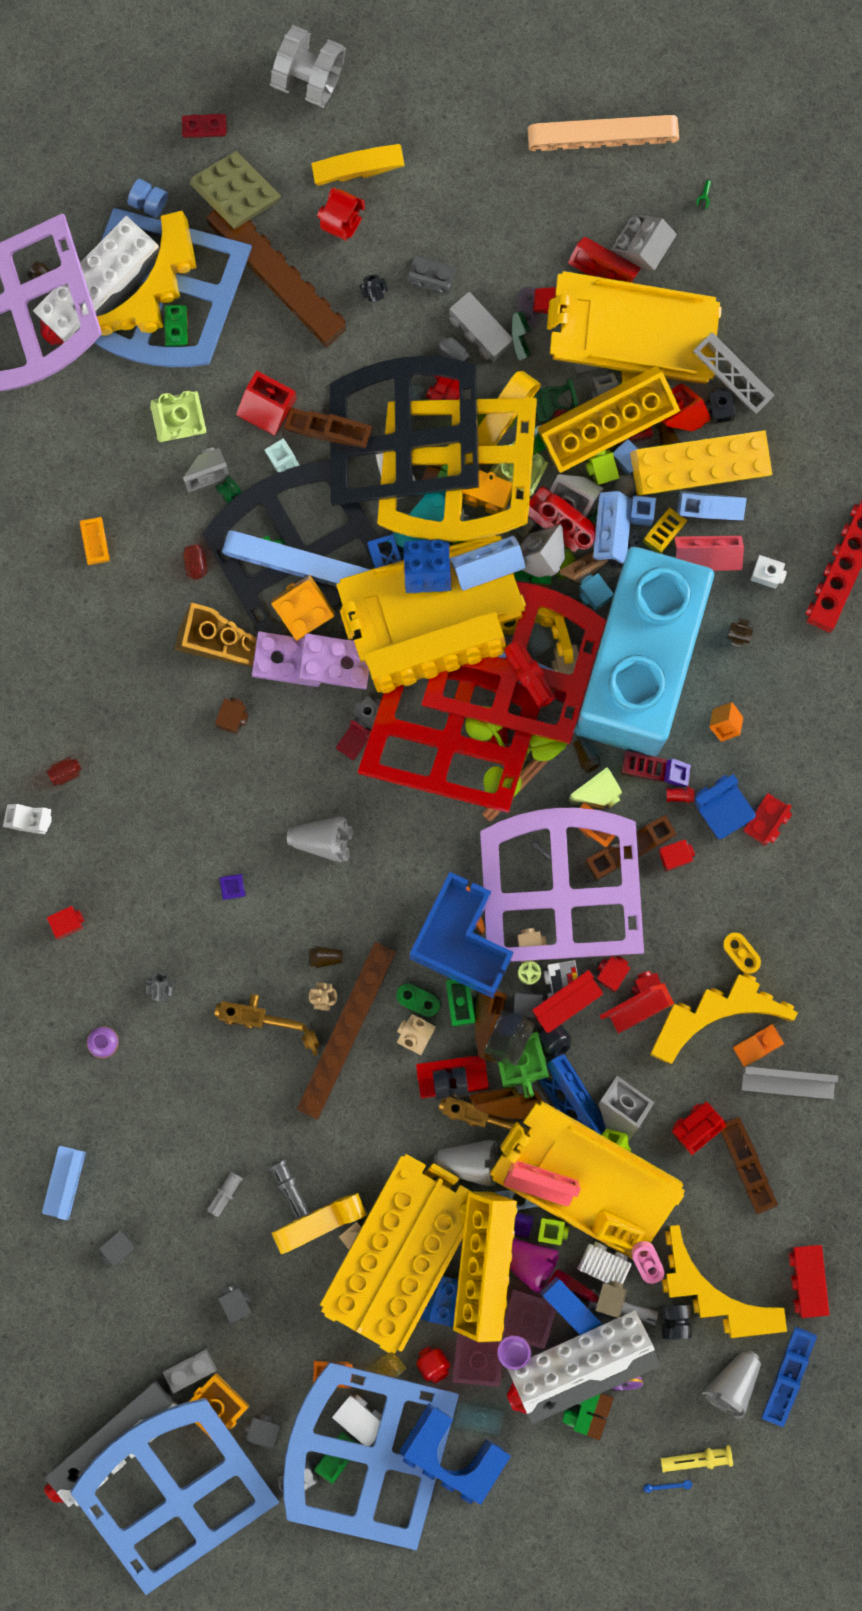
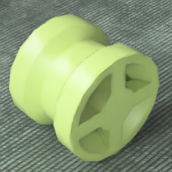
M527 961L519 967L518 978L523 984L533 985L540 979L541 969L535 962Z

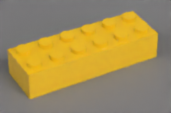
M655 366L537 427V430L555 467L561 473L678 413L680 409L663 372Z
M766 430L637 449L630 452L637 496L757 479L772 475Z
M495 611L364 655L377 692L388 693L397 686L403 684L404 686H409L424 677L426 679L434 678L440 672L446 670L448 672L455 671L461 665L467 663L470 665L479 663L485 657H498L504 653L506 643Z
M468 1192L453 1331L477 1342L502 1341L504 1313L507 1306L506 1295L507 1286L509 1285L510 1262L512 1260L511 1250L514 1238V1222L517 1214V1201L494 1192Z

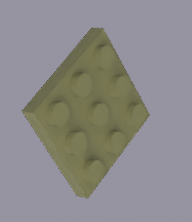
M237 151L193 176L189 182L234 229L270 208L281 198V195Z

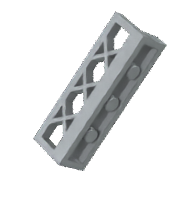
M713 332L693 351L755 415L775 396ZM706 345L715 354V358L705 357L700 350ZM718 361H722L730 369V373H721L718 370ZM734 377H738L746 385V389H737L734 386ZM749 393H754L762 401L757 407L750 402Z
M743 1067L741 1091L833 1100L835 1083H838V1076Z

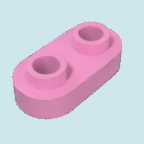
M646 1241L636 1243L632 1248V1257L642 1279L651 1284L661 1281L664 1277V1268L654 1246Z

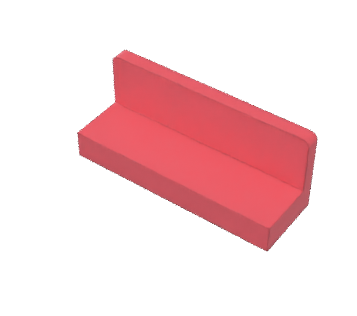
M742 536L675 537L674 545L677 559L705 566L713 571L742 570L744 554Z
M518 1160L516 1163L511 1162L504 1180V1186L564 1206H570L573 1196L578 1197L581 1189L579 1181Z

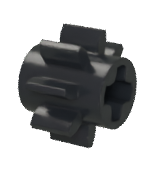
M376 274L365 277L363 279L364 284L359 285L363 298L368 297L369 302L382 300L384 298L383 292H388L386 281L384 278L380 279L379 275Z

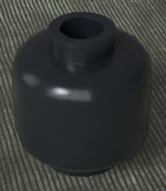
M562 1024L549 1033L541 1026L539 1038L542 1048L548 1055L559 1057L570 1049L571 1036Z

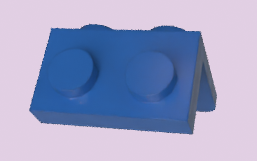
M441 540L404 542L406 593L451 591L449 542Z
M734 774L730 777L725 775L715 782L716 785L710 789L705 787L696 794L697 797L694 805L719 840L724 839L743 827L756 816L738 789L739 781Z
M442 1276L420 1319L453 1327L458 1288L457 1279Z

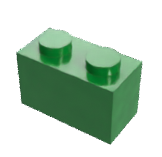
M453 979L446 980L452 1027L475 1024L470 987Z

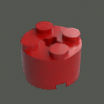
M332 188L326 205L320 208L317 218L321 219V230L347 241L346 237L351 238L361 222L362 217L359 216L360 210L364 211L365 201L341 189Z

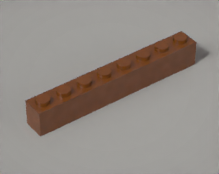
M215 209L206 216L208 225L220 237L252 246L246 265L326 348L346 331V321L343 316L338 312L335 314L330 309V303L323 296L320 298L315 293L316 289L309 281L304 282L300 278L301 274L298 269L293 265L290 267L285 262V256L279 250L275 251L270 246L271 242L264 234L260 236L255 231L256 226L251 220L234 229Z
M374 943L297 1107L298 1111L319 1120L391 966L396 951L379 943Z

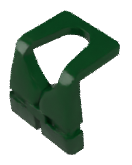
M568 379L563 386H551L544 389L540 387L533 397L537 399L536 417L538 423H545L551 420L552 414L558 409L564 408L570 411L578 407L572 379ZM570 390L572 402L570 408L560 405L557 400L562 393Z

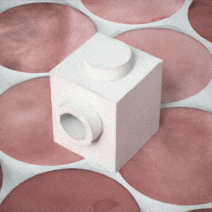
M759 555L750 581L776 589L779 583L783 584L787 573V571L783 570L785 563Z

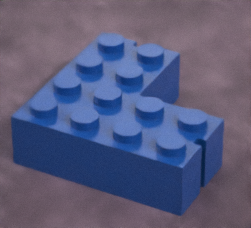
M449 872L410 952L409 959L493 998L514 952L473 933L491 897V891L475 883H472L470 891L466 890L468 880Z

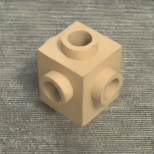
M411 1014L407 1022L402 1021L397 1033L401 1034L397 1043L422 1055L436 1026Z

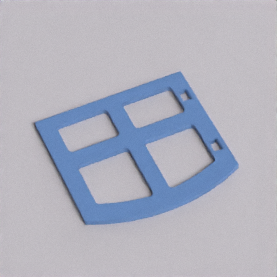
M113 208L102 240L125 216H128L143 231L162 236L161 220ZM189 228L192 244L230 254L221 282L218 285L176 274L179 293L212 302V307L196 346L161 347L149 345L152 333L141 332L138 326L132 339H127L113 332L110 335H100L94 343L117 356L153 366L194 367L209 365L252 246ZM149 274L141 281V283H144L147 280ZM162 302L159 303L160 311L163 306Z
M329 1362L305 1396L290 1433L283 1474V1497L287 1521L417 1550L437 1477L432 1480L422 1473L423 1469L416 1465L415 1468L407 1465L402 1461L404 1457L400 1453L392 1451V1446L406 1401L426 1405L430 1403L453 1419L459 1394ZM351 1374L365 1377L363 1384L350 1382ZM343 1384L386 1395L375 1442L372 1446L336 1439L313 1432L320 1413L338 1385ZM420 1391L432 1393L431 1401L420 1399ZM450 1426L438 1445L437 1459L439 1464L441 1463ZM314 1451L367 1464L368 1467L355 1514L347 1515L305 1504L304 1474L307 1452ZM387 1470H395L420 1477L409 1523L404 1528L373 1520Z
M206 1398L165 1409L125 1431L93 1459L70 1490L73 1498L145 1595L279 1503L272 1490ZM199 1422L225 1458L196 1480L181 1488L148 1445V1442L178 1427ZM129 1454H133L164 1495L165 1501L126 1528L121 1529L97 1498L95 1491ZM233 1476H238L254 1497V1502L215 1529H210L193 1507L194 1503ZM95 1504L102 1511L98 1517L90 1509ZM179 1517L196 1539L195 1543L156 1570H151L134 1548V1545L172 1518ZM136 1558L143 1566L137 1572L130 1563Z

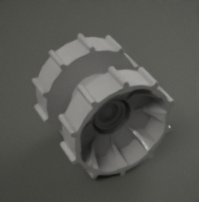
M292 25L288 33L285 34L284 40L277 52L271 71L270 86L289 93L297 78L309 82L305 100L324 108L338 82L344 64L346 47L328 39L324 47L321 48L319 55L308 51L311 33Z

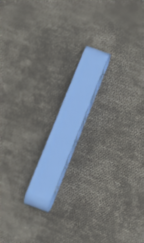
M231 530L227 533L222 553L227 556L305 578L310 574L314 581L337 587L336 584L340 583V579L369 571V569Z

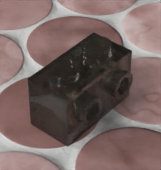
M502 1010L484 1052L495 1061L517 1066L535 1025L524 1015Z

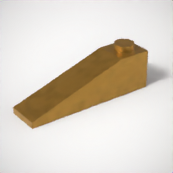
M191 602L179 627L175 650L253 667L257 638L250 633L247 634L237 627L235 623L219 615V612L213 608Z

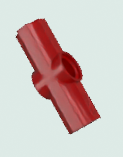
M521 640L509 644L504 649V653L514 667L518 680L524 688H527L538 708L547 706L555 699V695L544 679L545 676L535 659L531 658Z

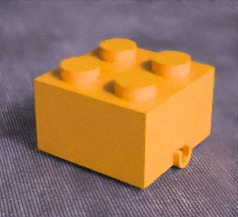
M479 470V488L464 489L462 499L465 500L464 504L473 508H477L478 505L486 509L485 512L494 515L506 509L512 494L513 483L496 477L493 472L486 473Z
M310 574L295 584H289L286 590L272 598L271 602L296 641L333 618L335 613Z
M217 1373L202 1388L199 1387L193 1393L195 1396L190 1400L195 1401L206 1398L229 1430L237 1424L235 1421L250 1406ZM195 1422L209 1436L201 1423Z

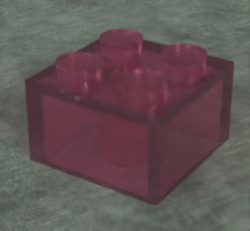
M512 1289L504 1314V1331L502 1336H520L529 1345L545 1349L556 1310L544 1298Z
M457 1333L452 1381L455 1383L500 1387L502 1363L499 1361L497 1353L501 1341L477 1342Z

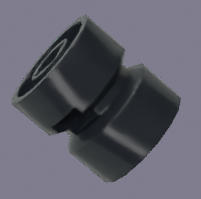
M465 1066L452 1068L450 1072H447L446 1069L432 1071L436 1100L449 1099L451 1095H454L456 1098L469 1096ZM455 1078L457 1087L450 1088L449 1079Z
M690 1304L661 1305V1319L665 1320V1323L662 1325V1339L692 1338V1325L688 1323V1320L691 1318Z

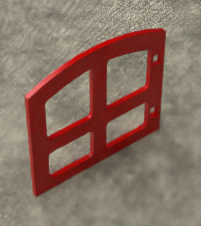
M516 582L526 606L524 607L525 611L521 612L522 618L518 619L512 643L521 640L527 650L540 608L553 611L585 630L572 674L568 675L541 668L545 676L544 679L549 687L567 694L558 724L552 725L508 712L516 684L519 680L515 674L514 667L507 657L489 656L482 658L476 664L470 665L467 663L461 665L501 677L492 707L486 708L444 697L443 693L450 673L447 670L429 679L421 705L434 710L571 744L606 620L587 606L557 591L538 585ZM587 641L594 642L591 654L584 652ZM567 706L575 707L572 720L565 718Z
M460 666L455 671H451L448 676V680L459 682L454 699L470 703L474 689L477 686L497 693L501 679L499 675ZM517 682L511 702L522 709L521 717L537 720L540 708H538L527 688H524ZM404 684L395 687L391 692L383 694L358 774L509 813L532 734L515 730L511 746L503 747L462 736L460 733L465 717L449 713L443 730L398 720L395 718V714L405 687ZM393 736L437 748L438 751L430 775L423 776L381 765L380 759L387 738ZM459 753L503 765L504 770L497 792L489 793L448 782L446 778L454 754ZM505 778L513 779L510 789L502 787Z

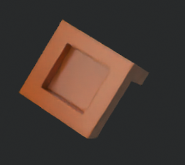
M730 702L712 710L709 727L720 742L740 735L743 716L735 705Z

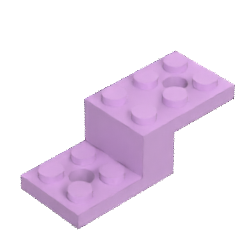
M258 631L251 677L318 687L320 683L366 690L369 668L365 661L360 662L354 641L305 634L303 638L296 641L291 636ZM280 652L283 655V662L279 664L274 663L271 660V654ZM350 658L353 662V667L351 669H344L341 666V659Z

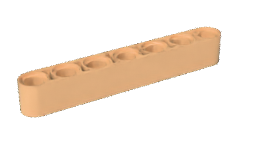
M674 115L536 123L529 125L527 128L529 150L536 151V149H541V151L557 150V148L562 147L563 150L579 149V146H584V148L601 147V145L612 147L623 146V144L627 143L628 146L644 145V142L661 144L671 141V143H675L679 140L678 118Z

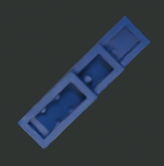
M557 1276L540 1293L580 1335L603 1325Z
M794 1327L762 1414L763 1420L784 1427L809 1363L808 1358L817 1339L816 1334Z

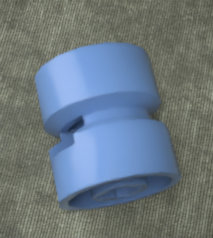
M138 179L129 193L127 203L138 210L143 208L144 213L157 218L166 204L168 192L158 187L152 188L150 183Z

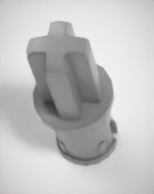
M230 1171L221 1188L217 1189L218 1193L208 1207V1212L214 1216H220L228 1201L233 1199L232 1195L243 1178Z

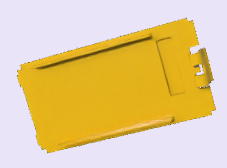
M565 271L557 275L556 297L549 301L547 329L549 330L561 323V332H552L550 354L553 355V360L642 374L657 366L663 372L665 378L707 384L709 379L712 380L713 376H715L693 351L712 332L717 336L721 307L720 302H716V297ZM706 345L700 350L705 357L715 358V354Z
M495 535L449 546V557L453 558L503 539L501 535ZM404 560L340 579V583L336 584L343 605L340 614L348 640L353 639L354 631L360 629L362 638L354 640L360 662L365 661V664L368 665L364 654L495 611L500 624L522 618L521 612L525 611L524 607L526 604L523 595L519 593L514 574L511 573L463 591L450 560L451 591L406 593ZM354 611L355 614L351 615L352 620L350 621L348 613Z
M540 1101L539 1104L535 1103L523 1121L524 1124L530 1127L526 1135L521 1124L515 1123L500 1146L504 1155L500 1156L490 1172L492 1180L504 1186V1180L511 1162L516 1163L518 1160L578 1180L581 1189L578 1197L573 1196L570 1206H564L509 1187L506 1188L632 1260V1250L596 1238L591 1227L599 1213L603 1210L643 1229L645 1234L641 1241L651 1243L675 1205L680 1203L685 1192L682 1188V1181L543 1101ZM632 1232L630 1233L626 1241L629 1242L631 1236L633 1235Z
M407 1154L404 1157L400 1156L319 1304L323 1307L321 1312L325 1314V1317L334 1322L337 1320L380 1345L379 1348L394 1354L397 1350L403 1351L463 1239L468 1192H472L459 1185L456 1192L451 1191L450 1188L458 1182V1177L434 1163L422 1174L426 1165Z

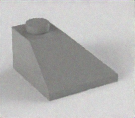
M208 448L202 451V454L198 455L183 477L188 493L222 481L229 475L220 448Z
M558 475L550 492L560 496L587 518L604 488L586 477Z
M560 524L529 533L520 544L526 566L525 569H522L523 571L540 578L547 575L553 576L560 570V565L565 560L563 528Z
M616 1076L599 1102V1107L605 1127L626 1133L629 1141L642 1124L654 1102Z

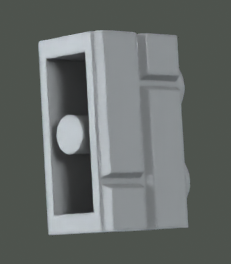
M207 1349L165 1370L163 1374L172 1392L175 1393L215 1372L217 1369Z

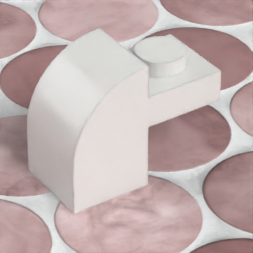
M8 804L3 827L45 834L51 824V809Z

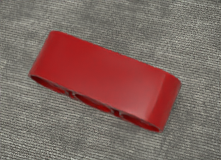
M552 494L546 497L538 510L540 517L552 527L560 524L563 528V536L580 549L590 548L595 542L596 525L560 496ZM548 505L553 506L555 511L550 510ZM565 519H569L573 525L568 524ZM583 533L588 534L590 539L584 537Z

